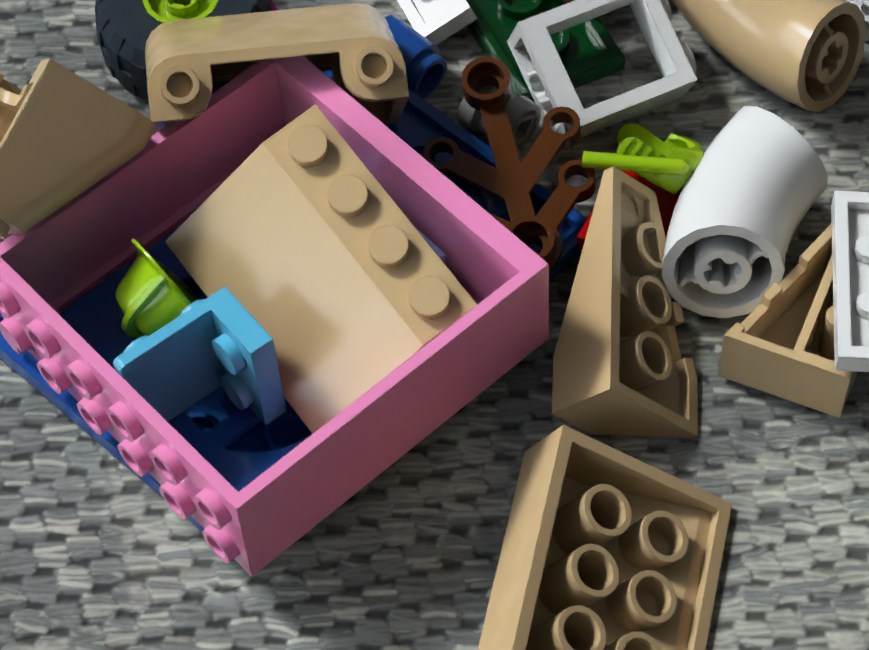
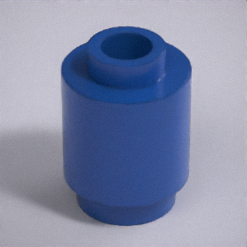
M388 15L385 19L399 46L406 65L408 88L421 98H424L441 82L447 69V61L440 56L438 46L396 15Z

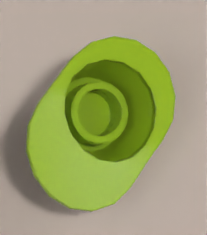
M133 238L131 241L138 250V257L117 286L115 295L118 305L125 314L121 328L128 336L140 338L151 335L179 317L188 305L200 299L178 276L159 260L149 255Z

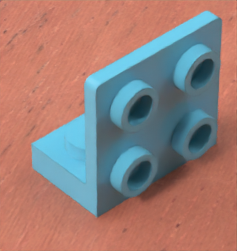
M223 287L206 299H200L191 303L182 311L179 317L153 334L134 340L113 361L115 370L167 422L221 386L238 409L244 410L249 406L265 425L287 411L273 338L226 287Z

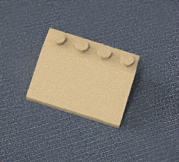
M316 104L261 143L165 241L168 248L207 298L223 287H226L273 338L284 398L312 434L477 305Z
M562 425L524 452L478 650H706L732 503Z

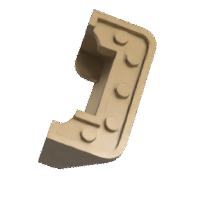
M349 3L169 21L160 24L151 32L145 47L150 117L156 126L153 135L170 123L187 121L196 118L204 112L212 99V82L231 81L259 60L304 56L321 71H331L332 81L384 125L398 124L409 98L406 65L385 17L378 9L368 4Z
M52 59L41 60L30 82L22 90L4 80V75L0 74V239L5 240L8 233H25L144 150L155 130V124L137 110Z

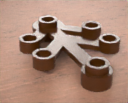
M480 57L471 61L464 68L461 83L466 102L472 108L481 111L496 168L461 151L453 139L444 136L429 140L423 148L422 155L424 159L447 178L454 176L505 202L510 222L490 212L488 213L526 245H539L542 250L538 255L549 264L550 272L557 266L562 256L563 248L562 240L558 233L559 228L576 203L590 199L595 193L596 177L594 168H583L582 160L580 159L564 163L558 172L559 185L536 216L530 195L560 150L569 149L579 141L581 137L580 118L573 109L568 107L551 109L543 119L542 132L523 160L520 161L505 107L512 94L510 71L506 64L497 58ZM485 86H493L498 89L490 94L478 93ZM558 123H568L572 126V129L564 134H558L551 130ZM441 152H447L452 155V158L446 163L438 164L432 161V158ZM574 175H582L588 179L580 187H572L566 183Z

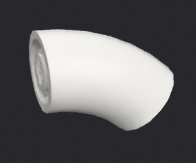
M744 106L706 149L699 164L686 181L674 208L665 243L662 278L667 292L682 307L701 316L730 318L747 315L761 303L762 295L774 283L779 284L783 280L785 256L791 239L812 204L827 188L828 175L821 158L811 144L793 126L774 113L755 106Z

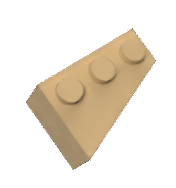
M831 223L800 255L798 264L779 284L774 283L762 295L761 303L741 324L736 322L724 335L717 376L840 418L858 372L835 370Z

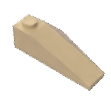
M614 166L603 172L553 355L552 414L592 435L695 438L698 436L697 375L693 358L682 359L675 329V326L684 323L681 305L678 302H671L662 278L666 237L656 192Z

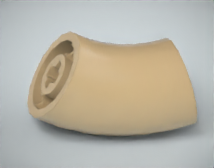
M670 0L688 24L728 63L755 83L780 98L808 111L821 112L834 105L846 92L855 77L864 53L866 39L864 15L857 5L846 0Z

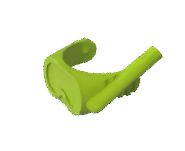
M629 122L622 125L617 133L619 144L617 153L583 151L582 167L608 169L614 166L621 171H633L675 195L689 179L704 152L701 149L702 144L695 140L671 133L664 142L639 123Z

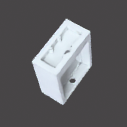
M574 0L518 22L507 41L534 102L541 108L542 119L553 108H571L580 118L581 137L684 97L697 81L695 75L697 67L694 55L685 42L679 41L670 22L672 14L668 0ZM630 5L663 78L584 109L550 35ZM558 123L551 130L558 134H564L569 132L572 126L568 123Z

